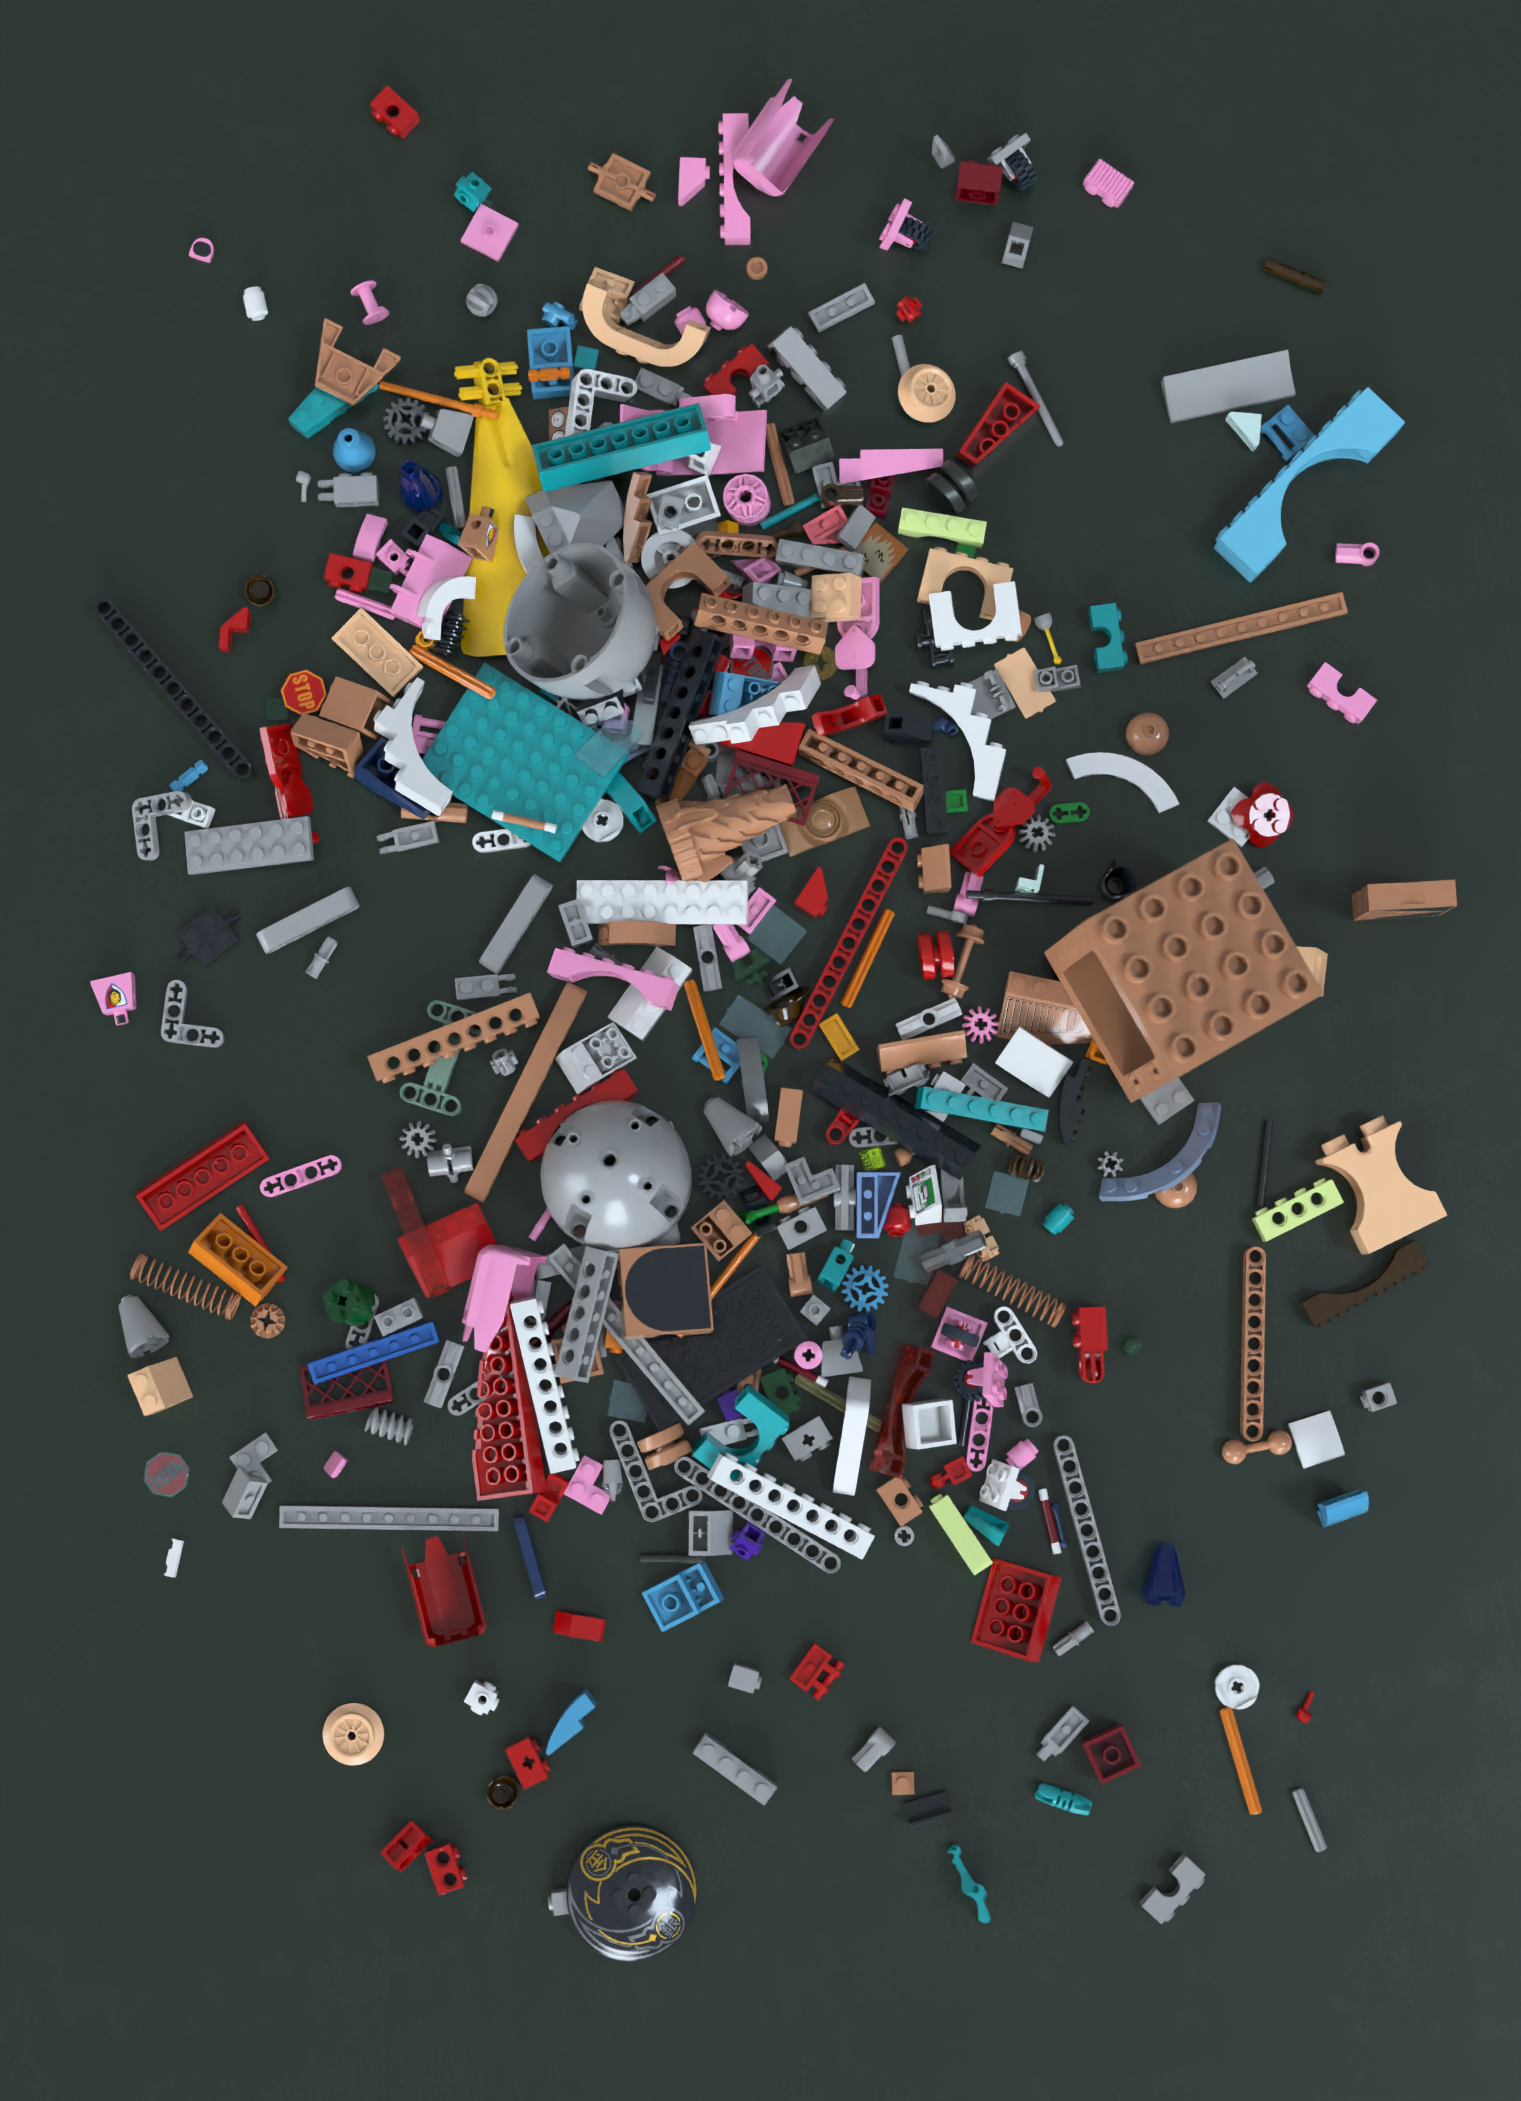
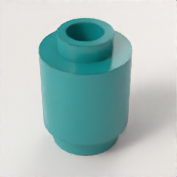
M1058 1203L1044 1218L1045 1221L1042 1224L1055 1236L1058 1232L1061 1233L1074 1219L1072 1216L1074 1211L1067 1204L1060 1205Z

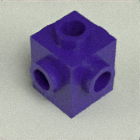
M748 1521L741 1530L739 1528L736 1529L731 1537L733 1543L729 1549L748 1561L753 1554L757 1556L762 1549L763 1544L761 1542L766 1532Z

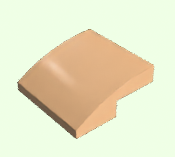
M595 267L589 281L594 279L612 287L607 301V310L611 319L616 324H619L621 321L620 313L627 306L635 281ZM583 299L579 305L580 311H583Z

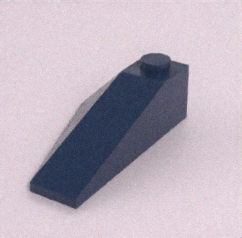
M382 737L355 767L354 778L373 792L424 820L431 811L395 790L396 781L394 779L400 769L384 760L386 753L384 748L388 741Z

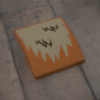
M876 522L864 535L857 548L851 552L864 554L866 558L864 571L871 577H878L880 584L900 562L909 548Z

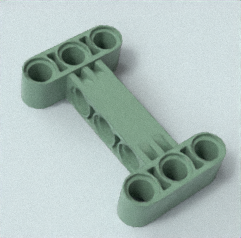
M439 1000L432 1001L427 1008L428 1015L433 1020L444 1023L443 1026L454 1023L453 1015L456 1012H462L464 1018L477 1014L476 1012ZM441 1005L444 1009L442 1015L434 1016L432 1013L433 1008ZM472 1026L470 1032L480 1035L481 1029L476 1030ZM458 1033L452 1034L449 1038L450 1043L458 1045L461 1041V1036ZM439 1042L434 1053H437L441 1048ZM460 1050L456 1051V1056L444 1060V1057L435 1059L436 1064L429 1067L423 1086L405 1083L400 1089L401 1098L410 1104L454 1117L460 1114L462 1110L460 1100L445 1094ZM414 1087L416 1090L415 1097L407 1099L405 1096L406 1089ZM435 1094L437 1098L436 1103L431 1106L427 1105L425 1101L427 1095ZM451 1100L457 1103V1109L454 1112L446 1110V1104Z

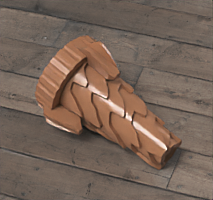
M786 784L770 790L754 791L743 796H739L738 793L721 800L716 798L709 801L687 800L678 802L677 799H673L656 805L682 881L688 882L697 879L703 883L708 882L725 870L729 864L733 863L732 857L725 855L726 851L743 845V842L765 834V830L788 820L796 812Z

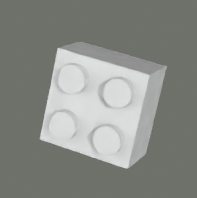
M940 1398L902 1404L906 1448L924 1449L957 1444L952 1400Z

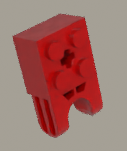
M1104 1306L1075 1308V1312L1071 1313L1072 1325L1076 1326V1334H1073V1347H1077L1079 1376L1085 1382L1098 1383L1104 1377L1103 1351H1108L1106 1309Z

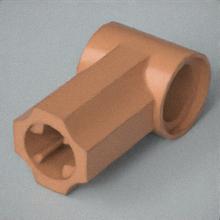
M805 1252L786 1255L791 1297L813 1294L810 1275H808Z

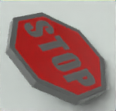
M756 646L751 659L732 658L730 673L768 680L772 677L774 660L772 661V656L765 647Z

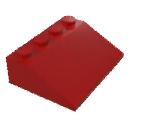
M475 1203L398 1238L426 1299L471 1279L478 1253L488 1245H498L479 1203Z
M993 1558L971 1643L1029 1662H1039L1062 1577Z

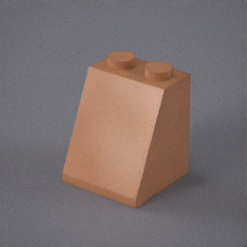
M335 677L325 703L321 707L319 716L328 722H334L337 725L354 729L361 736L378 742L384 736L374 730L375 722L373 719L379 710L383 711L386 705L392 708L395 702L377 690Z

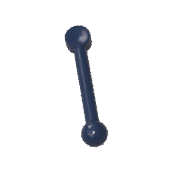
M1058 1503L1051 1504V1510L1056 1518L1061 1539L1060 1547L1066 1548L1068 1542L1065 1540L1058 1512L1060 1506Z

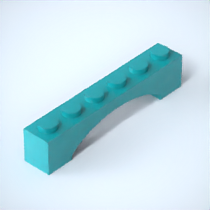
M930 1087L917 1088L914 1109L989 1121L1035 1132H1045L1049 1111Z

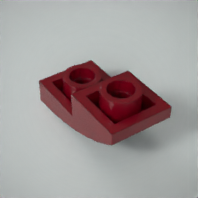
M895 475L872 478L866 509L873 515L886 517Z

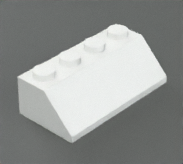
M658 947L655 948L640 972L642 969L652 971L654 976L658 977L662 975L670 976L680 986L679 989L692 972L690 967ZM630 984L608 1015V1018L643 1042L666 1009L650 1005L641 992Z

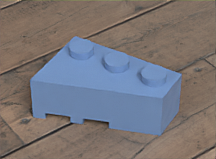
M856 1173V1238H879L900 1173Z

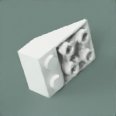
M612 1022L566 1048L555 1059L576 1093L579 1094L590 1088L594 1083L608 1077L614 1070L620 1069L632 1062L637 1057L616 1024Z

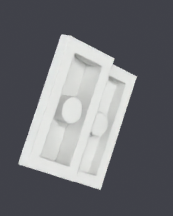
M1330 1411L1289 1423L1288 1427L1295 1442L1296 1451L1303 1469L1345 1455Z

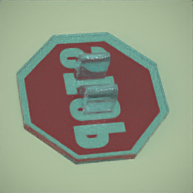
M161 1451L146 1462L144 1482L154 1495L173 1497L187 1487L190 1468L180 1454Z

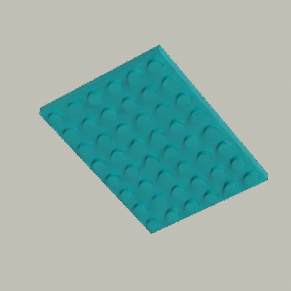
M484 662L475 677L494 687L496 694L492 699H487L468 688L422 761L440 783L453 791V796L553 859L561 862L630 753ZM496 810L556 824L557 830L556 833L496 820L492 819V814Z

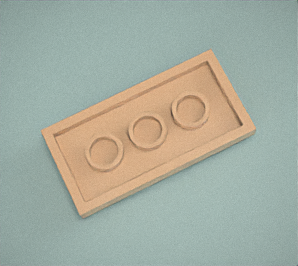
M362 608L331 638L393 698L424 668Z

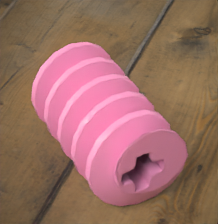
M805 1341L796 1347L794 1358L796 1363L802 1368L813 1369L820 1364L822 1351L816 1343ZM807 1349H811V1353L814 1354V1357H811L809 1361H806V1358L802 1356V1353L807 1352Z

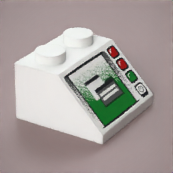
M931 1165L909 1177V1185L906 1186L907 1199L911 1198L912 1205H909L910 1218L915 1219V1225L941 1222L942 1204L935 1165Z

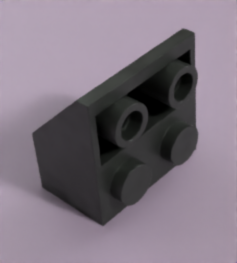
M817 417L807 419L799 425L787 427L777 433L795 474L835 459L829 437Z

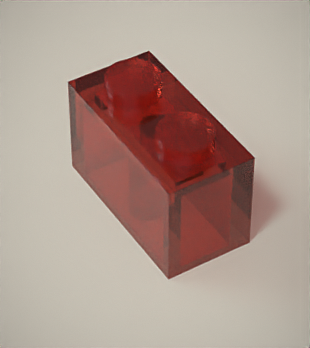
M937 1270L917 1308L937 1318L958 1280L941 1270Z

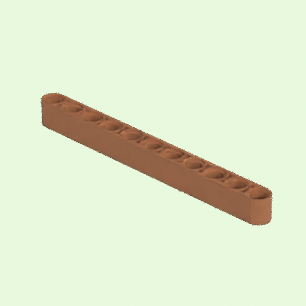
M567 982L464 1190V1194L482 1203L486 1200L515 1141L514 1139H516L587 995V990Z

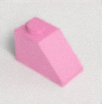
M680 157L679 206H683L705 186V179H709L710 166H706V158Z

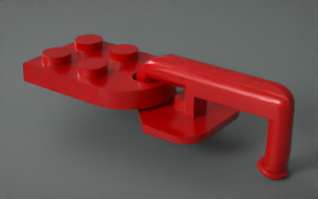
M292 723L259 728L265 753V762L270 778L276 786L275 795L281 820L310 814L313 810L310 789L301 780L302 769L298 749L293 744L290 732L293 728ZM312 831V843H318L320 841L319 835Z
M1037 766L1033 769V777L1039 779L1041 783L1028 796L1014 787L1002 791L994 800L993 813L979 819L949 850L952 857L979 878L1013 843L1015 827L1024 824L1033 815L1036 805L1051 790L1052 782L1042 767Z

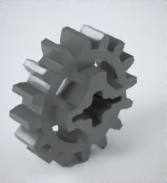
M407 397L406 402L399 398V404L397 405L392 402V410L387 408L385 410L389 416L383 417L384 422L388 423L384 425L385 430H390L388 433L389 437L395 436L396 443L403 440L404 445H407L408 440L415 444V438L423 440L421 434H428V430L421 426L418 428L416 423L419 417L422 418L423 414L429 415L428 412H424L425 406L421 405L418 407L419 401L417 399L411 403L410 397ZM396 414L397 421L394 423L395 425L393 426V418ZM402 416L411 421L412 427L403 422Z

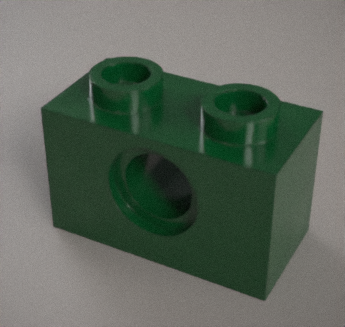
M782 1368L760 1377L768 1400L786 1414L800 1409L798 1404H801L802 1401L798 1391L793 1392L790 1385L794 1383L790 1370L785 1372V1369ZM785 1386L788 1389V1395L782 1399L778 1398L775 1394L777 1387Z

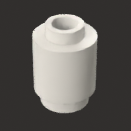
M260 287L245 289L243 300L247 317L252 318L254 321L264 319L265 315L268 314L264 292L261 291Z

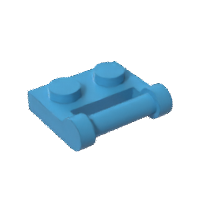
M1289 405L1260 427V432L1267 435L1283 454L1282 457L1286 462L1303 449L1315 436ZM1274 425L1291 443L1293 448L1289 449L1272 429Z
M714 1028L712 1035L719 1057L731 1066L728 1071L724 1070L725 1078L721 1080L727 1084L740 1067L738 1046L736 1042L717 1028ZM702 1044L692 1059L695 1062L699 1061L710 1069Z

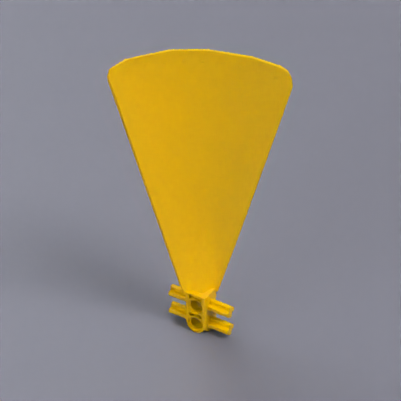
M492 358L476 361L473 365L457 366L455 367L456 372H454L457 379L474 378L475 386L459 388L460 393L458 395L461 401L478 399V403L484 405L485 408L500 412L498 420L483 416L482 418L476 417L469 515L480 516L483 506L492 508L494 510L492 521L499 527L492 562L472 558L465 574L468 577H476L475 599L464 598L463 616L467 617L470 623H463L467 631H462V635L465 638L461 639V650L465 655L476 657L507 655L503 637L505 617L516 589L527 575L519 560L514 541V515L533 517L525 498L543 490L532 446L509 399L506 398V396L521 395L522 386L519 385V382L507 384L502 382L501 376L517 374L516 369H518V366L515 362L498 363ZM483 367L488 370L489 374L484 371ZM488 388L492 390L493 395L488 392ZM535 525L537 543L543 558H545L550 552L537 525Z

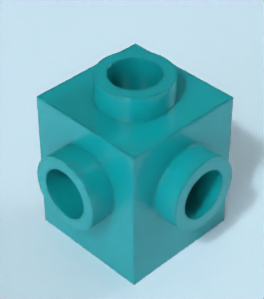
M471 172L467 177L462 176L456 183L458 188L454 196L474 212L486 200L492 188L483 179Z

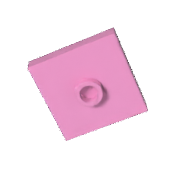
M480 204L461 239V243L499 262L519 225L517 222Z

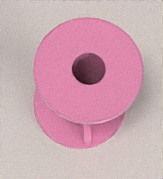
M373 280L363 282L350 291L352 296L360 295L368 313V316L363 319L365 325L379 322L389 315V311L386 308L378 307L371 291L377 285Z

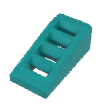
M972 1505L969 1506L963 1519L997 1546L1002 1542L1010 1525Z

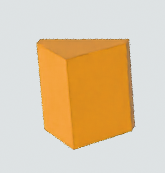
M729 520L717 523V532L739 533L738 523ZM727 539L721 545H732L733 541Z

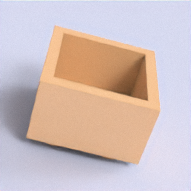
M852 573L812 576L811 619L824 622L861 620L862 578Z

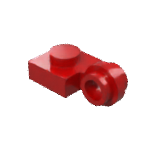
M960 1456L943 1465L946 1472L945 1475L938 1472L929 1477L931 1480L929 1483L936 1490L946 1485L945 1480L948 1478L954 1486L973 1475L964 1457Z

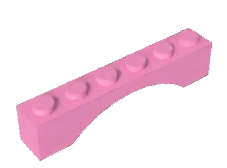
M748 113L723 114V121H719V134H723V142H719V155H724V163H719L720 176H724V183H720V197L724 196V204H720V217H725V225H720L721 238H725V245H750V217L739 203L734 190V162L732 153L749 130Z
M563 947V950L555 948L547 973L553 978L571 983L593 976L619 978L635 986L650 1005L672 1010L680 987L674 982V978L667 975H662L661 977L654 976V972L642 969L641 972L636 971L633 966L628 964L618 966L615 965L614 961L606 958L600 961L595 959V956L584 952L582 955L575 954V950Z

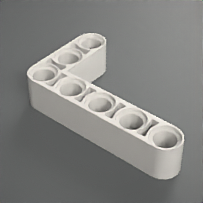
M581 370L572 380L565 437L590 431L594 396L619 402L628 401L637 391L635 381L627 377L595 370ZM580 377H584L587 380L588 385H584L581 382ZM601 382H605L608 385V390L601 386ZM621 386H625L628 389L629 394H625L622 391ZM577 398H582L585 406L580 405ZM575 418L581 420L582 427L575 423Z
M849 1376L846 1410L833 1493L855 1495L870 1404L871 1379Z

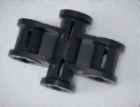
M921 609L925 632H915L918 651L924 647L929 648L932 670L938 666H954L952 650L941 651V648H937L935 645L931 610Z

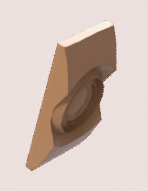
M854 786L812 802L805 826L789 821L781 822L779 826L786 842L789 856L792 857L868 828L870 824ZM801 806L795 808L796 812L792 817L802 820L804 811Z

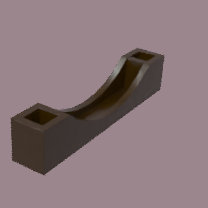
M1412 1240L1395 1249L1383 1271L1363 1288L1345 1294L1316 1293L1299 1304L1311 1326L1318 1325L1320 1328L1330 1323L1329 1318L1337 1314L1340 1317L1348 1313L1350 1306L1356 1304L1358 1307L1368 1301L1367 1297L1375 1294V1296L1386 1292L1388 1285L1393 1283L1396 1286L1404 1282L1406 1275L1410 1273L1416 1275L1425 1270L1424 1265L1429 1262L1417 1241Z

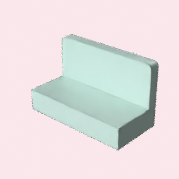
M1040 864L1038 866L1034 880L1020 877L1016 882L1015 891L1037 894L1040 890L1044 865Z

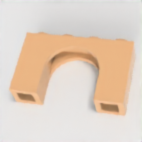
M941 547L930 548L917 602L930 605L929 594L942 592L943 584L948 576L957 571H969L977 575L984 585L985 594L979 617L993 620L996 614L993 584L1010 582L1013 568H1009L1008 564L997 562V564L989 563L988 559L976 557V559L968 558L967 554L955 552V554L947 553V550Z

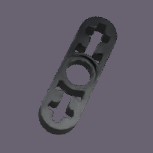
M653 650L649 660L643 704L654 705L662 661V651Z

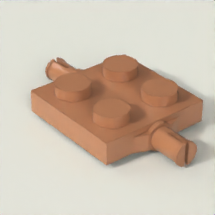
M612 153L609 161L603 167L593 162L590 163L588 170L599 175L598 182L593 189L595 194L629 211H632L635 203L641 196L651 202L654 201L656 193L645 189L651 175L650 171Z

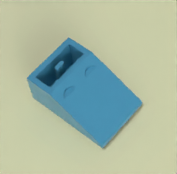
M715 672L708 714L719 716L741 708L768 694L782 682L728 672Z

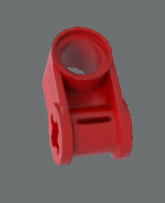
M841 1109L825 1133L826 1141L831 1145H839L860 1120ZM833 1129L839 1130L841 1139L837 1141L832 1140L829 1136L830 1131Z

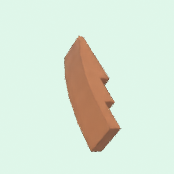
M633 472L627 495L623 531L624 561L627 563L640 562L642 550L652 526V522L646 519L652 502V498L646 496L652 475L646 472Z

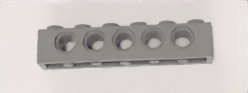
M589 1246L585 1247L555 1375L588 1383L619 1257L618 1253Z

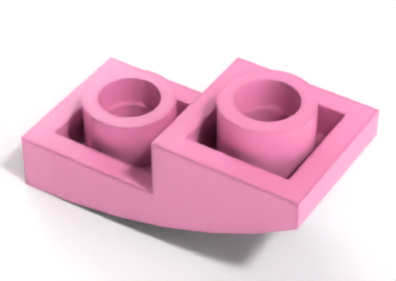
M370 514L366 515L356 540L353 557L370 562L374 561L376 553L381 547L380 539L388 525L387 519Z

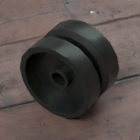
M947 460L940 466V474L933 473L926 479L925 483L933 496L945 509L953 515H958L965 508L964 501L971 503L979 496V491L970 477L956 463Z

